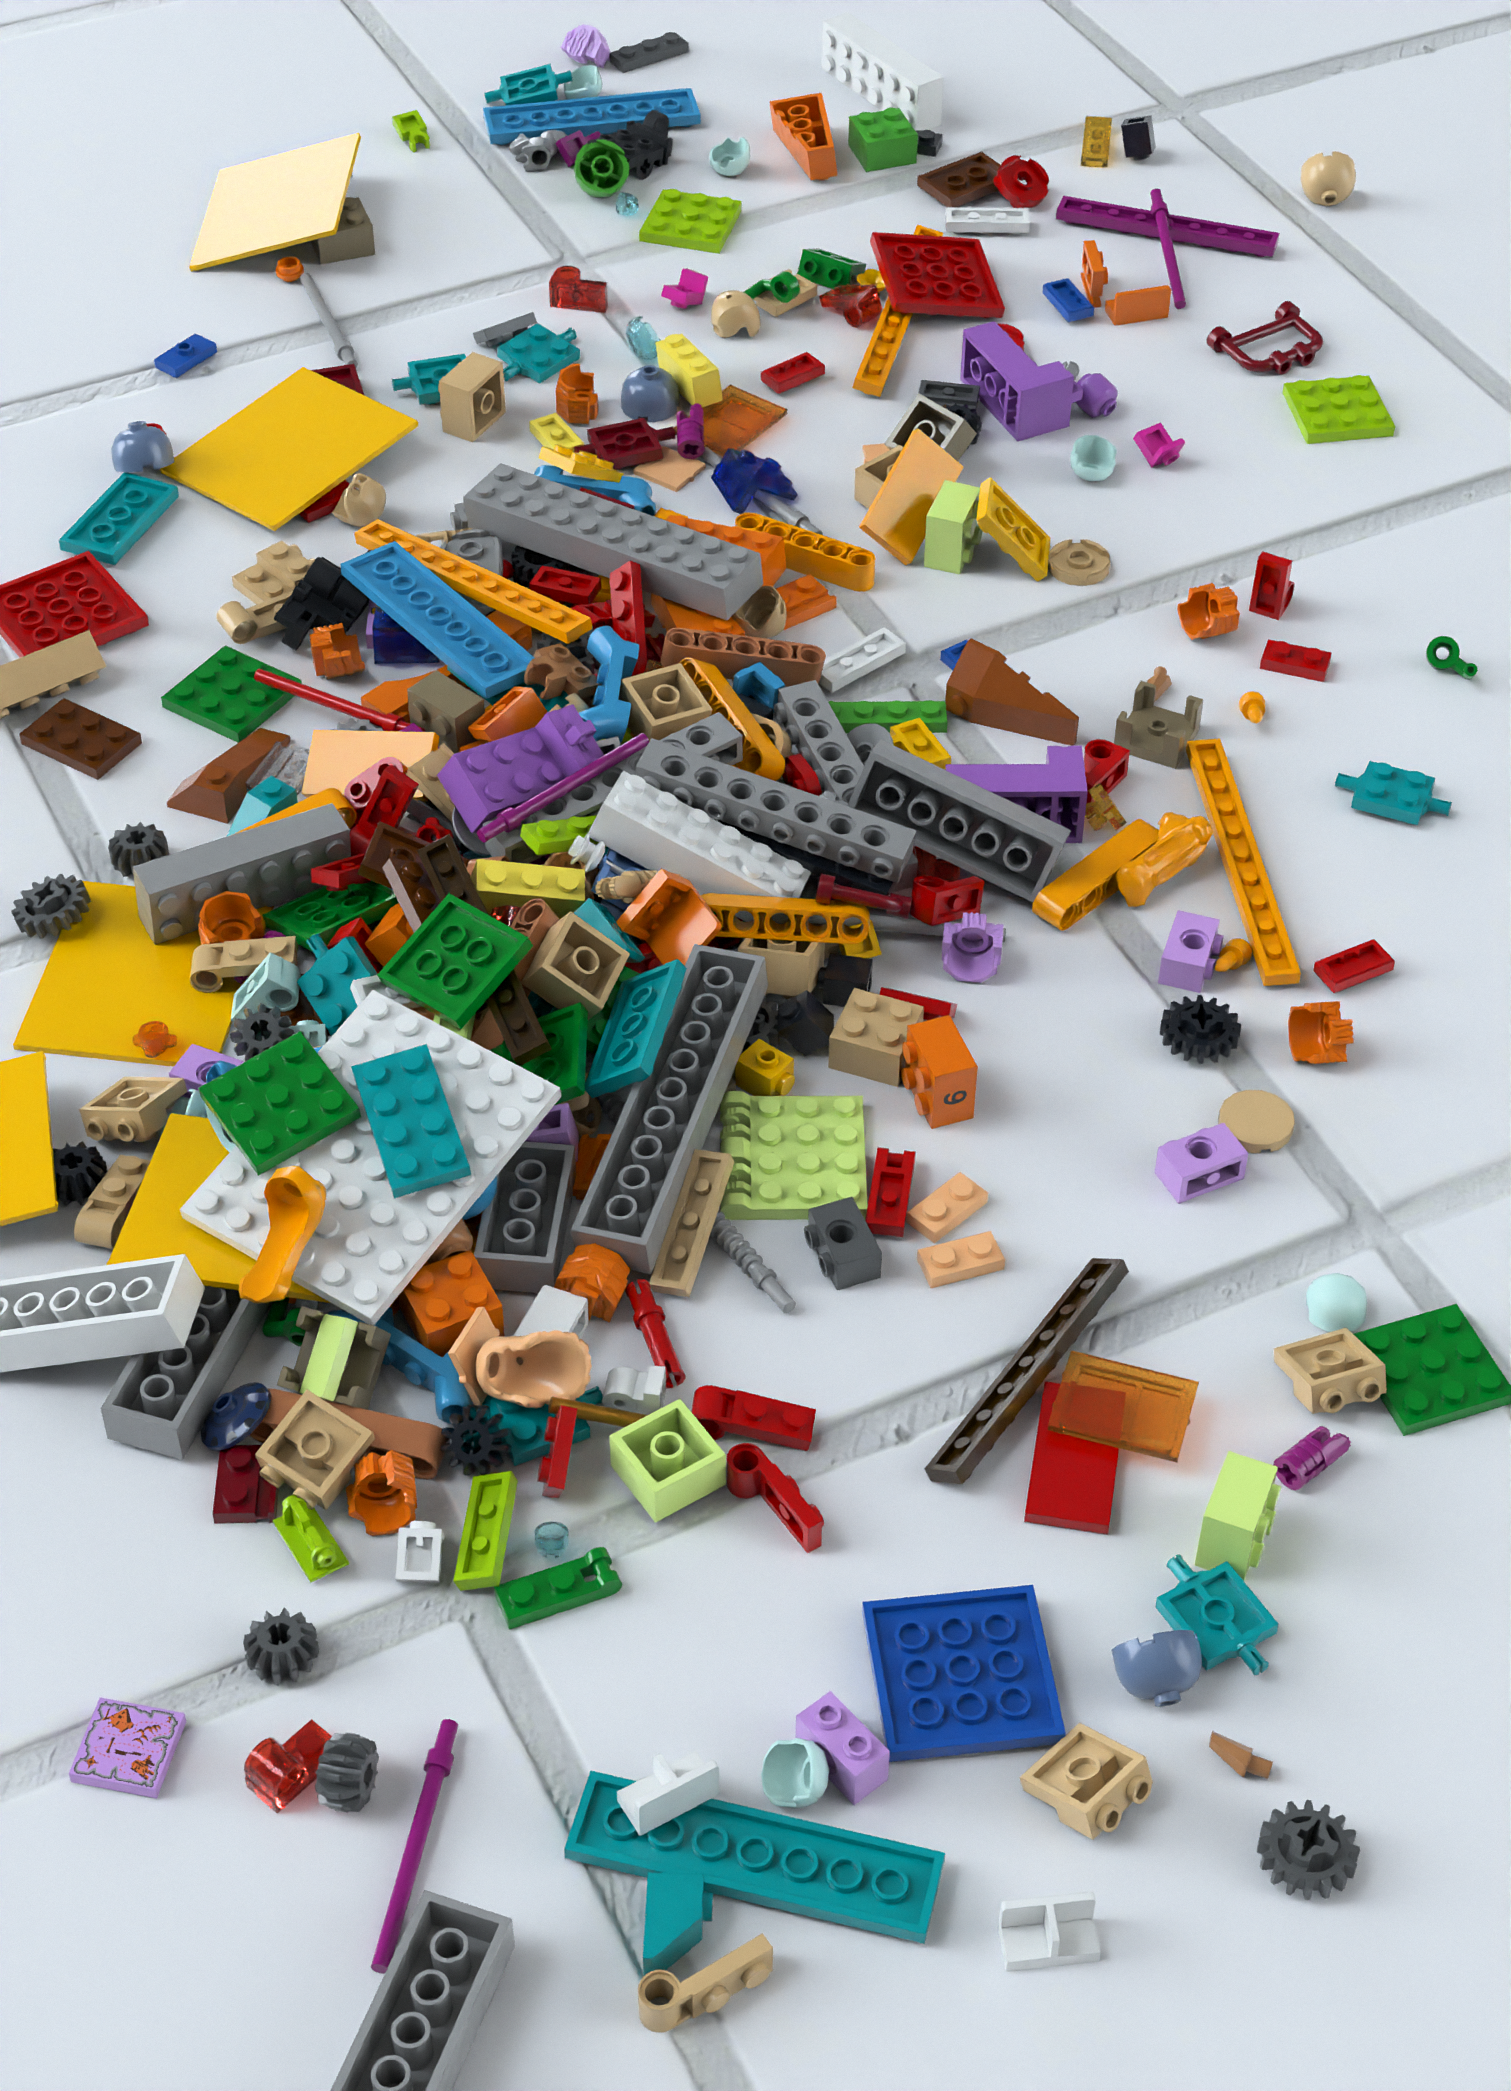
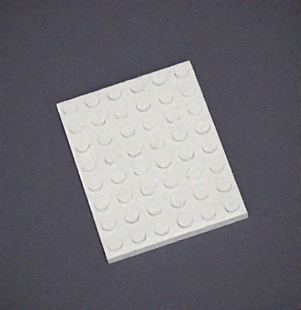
M372 990L317 1052L357 1104L361 1117L259 1176L238 1147L235 1146L180 1208V1213L186 1221L257 1260L270 1230L268 1204L264 1196L266 1183L276 1169L299 1166L325 1186L326 1200L321 1221L305 1245L291 1280L365 1323L374 1326L561 1098L560 1087ZM427 1044L467 1157L471 1175L394 1199L351 1066Z

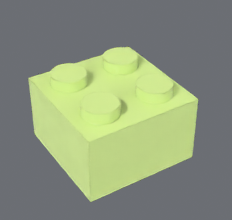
M944 481L926 516L924 567L960 574L965 563L971 562L974 545L980 544L983 532L977 523L980 487Z
M681 1399L609 1435L611 1467L655 1523L726 1485V1454Z
M1228 1451L1203 1516L1194 1566L1211 1570L1228 1561L1243 1581L1249 1566L1258 1567L1264 1549L1263 1540L1265 1535L1269 1536L1276 1516V1511L1274 1510L1282 1487L1275 1484L1277 1466Z

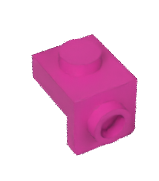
M684 268L681 272L679 284L664 285L661 296L671 300L670 304L678 308L686 309L688 305L702 304L708 276Z
M1161 422L1138 431L1133 437L1151 468L1162 463L1169 465L1176 461L1180 456V450L1185 445L1183 438L1172 441Z

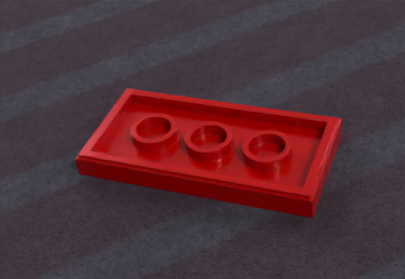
M1045 1381L1024 1522L1108 1534L1126 1393Z

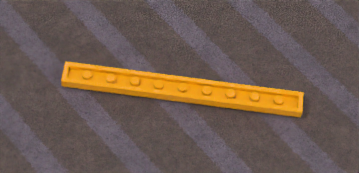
M917 224L913 235L943 236L944 233ZM889 297L886 300L852 387L865 394L881 397L913 313L903 314L894 312Z
M377 519L354 532L356 544L371 551L393 541L397 542L453 590L567 644L576 641L580 636L592 629L590 617L384 521Z
M1221 739L1187 741L1186 753L1263 986L1297 984L1300 981L1301 972Z

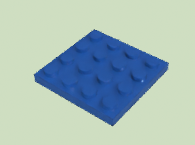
M1033 1585L862 1602V1616L885 1747L890 1751L889 1762L1055 1745L1063 1737H1066Z

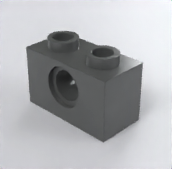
M853 1197L809 1209L808 1226L804 1227L805 1239L810 1249H816L819 1255L818 1260L824 1277L830 1276L836 1290L881 1278L882 1251Z

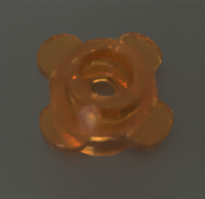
M150 1021L143 1024L138 1034L134 1035L133 1044L134 1046L141 1047L146 1057L155 1058L167 1048L176 1046L177 1037L169 1034L168 1027L163 1022Z

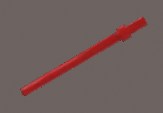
M257 669L254 674V680L360 720H369L371 724L382 727L383 731L399 732L410 725V723L405 722L403 717L389 713L386 715L262 669Z

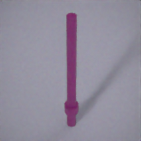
M1156 188L1150 192L1152 200L1151 213L1157 223L1174 305L1177 309H1182L1186 306V301L1167 220L1169 211L1167 204L1163 201L1161 190Z
M644 733L637 735L518 807L505 809L497 814L496 820L477 830L478 838L485 843L504 831L507 833L521 826V821L645 748L649 744L648 737Z
M451 1719L441 1721L434 1748L429 1749L423 1767L426 1772L425 1780L371 1964V1969L377 1973L385 1974L393 1958L443 1779L450 1775L454 1755L451 1751L459 1726L456 1721Z

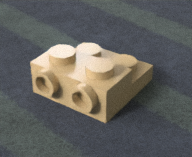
M281 540L256 553V565L232 576L233 587L257 605L294 590L296 585L298 586L299 582L304 579L315 559L307 560L303 557L301 550L296 544L288 546Z
M123 1077L79 1109L87 1137L96 1141L103 1138L107 1141L120 1138L126 1142L133 1139L137 1142L152 1139L156 1136V1132L167 1123L168 1115L166 1109L174 1106V1101L188 1092L184 1078Z
M1347 1328L1274 1348V1362L1293 1380L1294 1396L1312 1414L1318 1412L1335 1413L1346 1404L1362 1401L1373 1402L1381 1394L1386 1393L1385 1364Z
M306 1390L255 1453L258 1463L262 1468L259 1473L266 1481L277 1488L283 1482L293 1488L295 1491L292 1495L303 1498L307 1503L308 1509L312 1510L317 1504L327 1510L351 1480L350 1470L375 1440V1436L371 1430L311 1391Z
M1078 1723L1066 1734V1737H1063L1020 1777L1023 1791L1056 1808L1060 1822L1092 1840L1102 1831L1112 1832L1120 1823L1122 1812L1133 1802L1136 1804L1143 1803L1148 1798L1153 1784L1145 1756L1082 1723Z

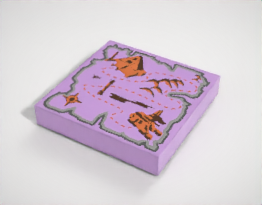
M100 1697L70 1769L69 1777L71 1782L157 1798L187 1722L185 1713Z

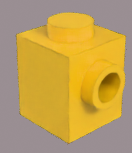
M758 1039L738 1059L735 1067L736 1086L753 1096H784L790 1092L795 1083L794 1058Z

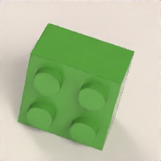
M886 108L884 111L862 112L859 115L849 116L848 146L866 172L917 163L918 134L900 108Z

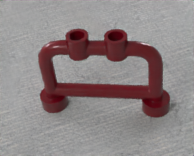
M1285 301L1275 312L1276 321L1233 337L1224 327L1218 326L1209 333L1206 343L1217 353L1224 351L1249 371L1266 372L1274 369L1280 375H1283L1290 370L1293 361L1297 360L1303 366L1309 365L1313 361L1315 353L1321 349L1323 337L1315 328L1299 316L1300 309L1294 303ZM1291 327H1295L1311 341L1307 344L1297 342L1291 350L1284 353L1276 350L1265 360H1254L1238 348Z
M821 874L815 902L829 905L832 898L886 910L888 915L908 919L912 897L893 893L887 896L834 884L835 876Z

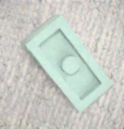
M270 952L234 994L231 1021L233 1022L235 1018L246 1020L245 1008L251 1009L253 1014L258 1013V1005L260 1003L270 1009L276 1006L280 1011H288L296 1007L300 988L297 980L301 977L299 968Z

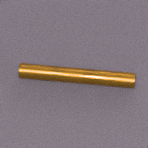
M553 1396L550 1398L548 1413L553 1414L557 1413L561 1405L578 1408L576 1415L578 1419L619 1427H626L647 1416L645 1414Z

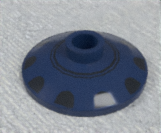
M254 1382L242 1385L230 1393L221 1395L214 1402L212 1410L202 1426L201 1440L204 1445L210 1450L220 1451L233 1447L248 1437L259 1426L269 1410L271 1403L270 1391L263 1384Z

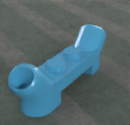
M542 465L534 472L536 476L577 490L583 487L634 505V510L652 516L656 514V505L651 500L652 488L643 479L622 476L620 482L617 483L563 475V469L551 465Z
M601 626L591 633L588 639L587 650L601 664L596 683L602 685H598L593 700L595 707L581 711L579 715L584 722L591 720L596 729L593 735L595 741L618 736L621 743L627 729L631 703L618 700L621 679L632 676L638 660L639 644L623 640L610 626Z
M389 1307L374 1325L391 1334L382 1364L392 1365L404 1373L406 1378L413 1384H421L435 1394V1408L438 1419L451 1424L449 1416L453 1413L462 1415L463 1407L472 1405V1400L464 1384H460L459 1374L448 1352L443 1357H440L395 1328L393 1311ZM343 1309L331 1310L327 1314L365 1323Z

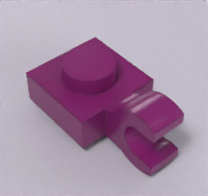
M581 130L559 139L555 144L567 166L571 167L575 165L577 154L588 141L600 138L601 134L599 131H596L584 137Z

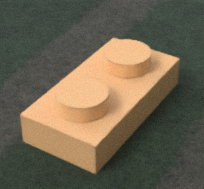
M959 1172L907 1212L906 1223L935 1244L984 1206L988 1201V1192Z
M991 1231L918 1249L917 1261L930 1288L1004 1270L1005 1258Z

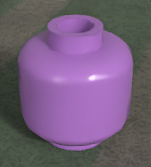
M1088 373L1078 380L1077 384L1083 389V396L1081 400L1075 403L1088 416L1098 417L1102 414L1108 416L1114 411L1117 406L1118 391L1106 377L1100 373L1092 375Z

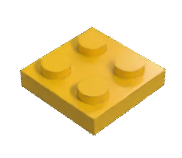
M555 444L554 449L542 446L539 454V459L571 474L619 483L624 473L613 469L614 463L597 458V455L582 450L576 453L573 452V449Z

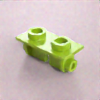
M296 1495L285 1498L282 1503V1516L274 1519L273 1524L310 1583L348 1565L349 1561L315 1508L312 1510L308 1509L305 1500L298 1498Z

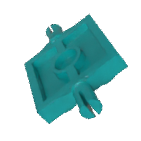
M551 64L501 76L499 89L484 92L487 104L502 100L505 105L558 100V85L573 82L571 70L555 74L552 71Z
M537 323L497 347V357L509 365L503 369L505 381H508L517 374L530 377L540 384L561 369L580 359V349L569 343L577 338L576 331L568 328L561 334H555Z
M464 353L407 362L409 377L392 379L393 390L411 388L416 393L419 405L436 404L440 402L439 381L463 361L466 355Z
M1369 761L1365 772L1358 778L1338 773L1335 787L1338 786L1354 791L1351 808L1414 825L1419 824L1421 817L1428 810L1448 816L1452 802L1432 797L1436 778L1418 771H1407L1392 767L1383 762Z
M315 934L309 937L310 939H307L306 943L317 959L313 966L297 980V983L332 1037L357 1008L350 989L352 981L375 976L377 972L354 937L343 938L335 947L329 950L320 934Z
M596 1386L585 1391L583 1395L576 1398V1401L596 1405L602 1403L603 1395L599 1387ZM487 1395L483 1405L490 1407V1418L495 1414L501 1413L504 1418L498 1425L499 1429L511 1428L512 1434L503 1437L502 1441L512 1446L508 1455L514 1466L549 1454L551 1442L544 1441L548 1417H555L556 1415L548 1413L549 1405L544 1404L543 1407L536 1409L526 1408ZM576 1418L572 1444L591 1438L590 1426L586 1420ZM477 1432L472 1434L475 1438L471 1443L474 1448L480 1447L478 1442L482 1437Z
M1180 1554L1176 1555V1558L1173 1556L1166 1566L1179 1580V1583L1174 1589L1157 1597L1156 1609L1173 1630H1192L1194 1634H1197L1201 1649L1202 1667L1206 1671L1230 1658L1241 1657L1253 1675H1259V1672L1263 1673L1268 1668L1269 1663L1262 1657L1255 1646L1277 1634L1278 1622L1228 1561L1211 1570L1193 1572Z

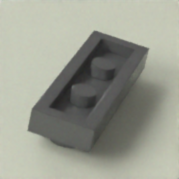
M668 32L661 37L646 39L641 43L624 46L619 50L610 52V63L622 73L687 53L689 48L688 42L675 32Z

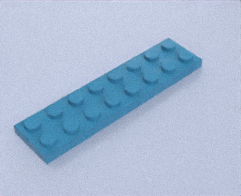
M691 88L483 108V118L490 144L506 145L513 142L520 133H523L527 138L540 137L543 132L548 130L562 131L567 136L581 130L584 137L596 131L603 135H610L620 129L626 130L628 121L634 120L635 123L643 124L646 115L652 110L668 116V127H690L695 124H701V114Z
M393 541L340 564L342 576L486 699L520 683H524L526 668L535 657L397 542Z

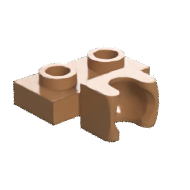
M561 643L537 649L534 654L535 658L529 662L524 676L526 684H541L545 687V690L540 694V698L543 700L561 696L563 690L568 695L576 693L580 698L595 695L597 686L602 685L596 683L597 677Z

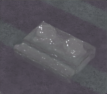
M277 741L246 781L247 792L272 775L296 789L298 796L302 791L310 749L290 745L287 748Z

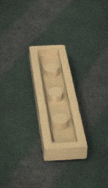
M694 1150L649 1281L653 1292L690 1297L734 1165L731 1154Z

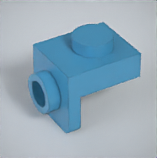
M761 662L737 672L733 680V690L738 696L740 694L751 695L758 702L773 708L774 713V704L778 703V689L784 688L785 683Z

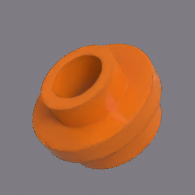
M292 256L281 258L275 269L277 277L286 282H294L304 273V267L300 260Z

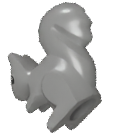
M548 130L543 132L540 137L527 138L523 133H520L510 144L509 150L512 154L516 155L515 159L517 162L525 163L523 165L525 171L547 169L550 159L557 153L558 147L555 143L567 135L562 131Z

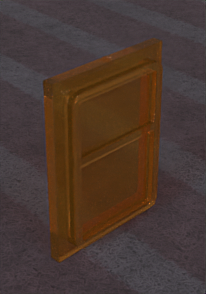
M729 385L722 390L723 401L703 407L704 447H708L716 454L731 459L786 416L787 409L733 385ZM675 426L674 430L677 435V426Z
M1071 1350L1065 1371L1062 1373L1063 1378L1056 1401L1052 1405L1053 1410L1047 1430L1177 1463L1186 1429L1190 1424V1415L1199 1382Z

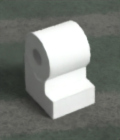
M649 1365L648 1372L637 1371L625 1366L611 1369L608 1373L603 1394V1406L645 1415L663 1408L666 1395V1367Z

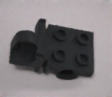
M652 110L646 115L643 124L635 123L634 120L628 121L626 130L620 129L610 135H600V138L588 141V145L601 139L615 143L622 148L627 163L629 162L628 174L644 180L650 175L653 165L661 167L662 164H668V157L671 156L673 138H668V116Z
M318 556L310 566L304 579L299 582L298 586L296 585L291 596L274 617L275 621L287 627L282 643L296 651L310 629L323 628V626L328 627L329 625L334 626V624L343 623L344 633L346 634L369 605L370 599L341 575L340 567L324 557L320 558Z

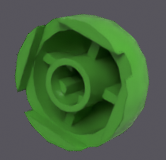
M603 139L596 140V142L589 145L587 143L581 148L576 157L574 173L576 182L584 192L593 197L605 198L611 197L620 191L627 181L630 168L622 148L611 141Z

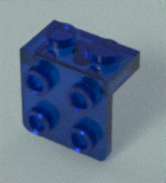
M728 448L711 476V479L732 511L739 514L745 512L757 490L792 501L798 496L792 487V481L781 471V465L777 461L769 457L765 459L756 457L753 453L744 449L738 451Z
M376 605L372 626L375 664L440 663V659Z

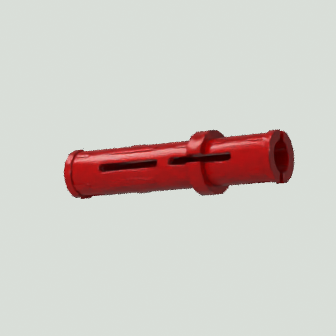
M638 1279L637 1282L641 1294L637 1293L633 1282L629 1283L625 1288V1293L635 1313L633 1321L636 1328L643 1333L655 1366L666 1367V1388H674L669 1374L673 1373L677 1386L684 1382L686 1375L681 1368L663 1323L665 1320L663 1309L661 1306L656 1305L650 1283L645 1279Z

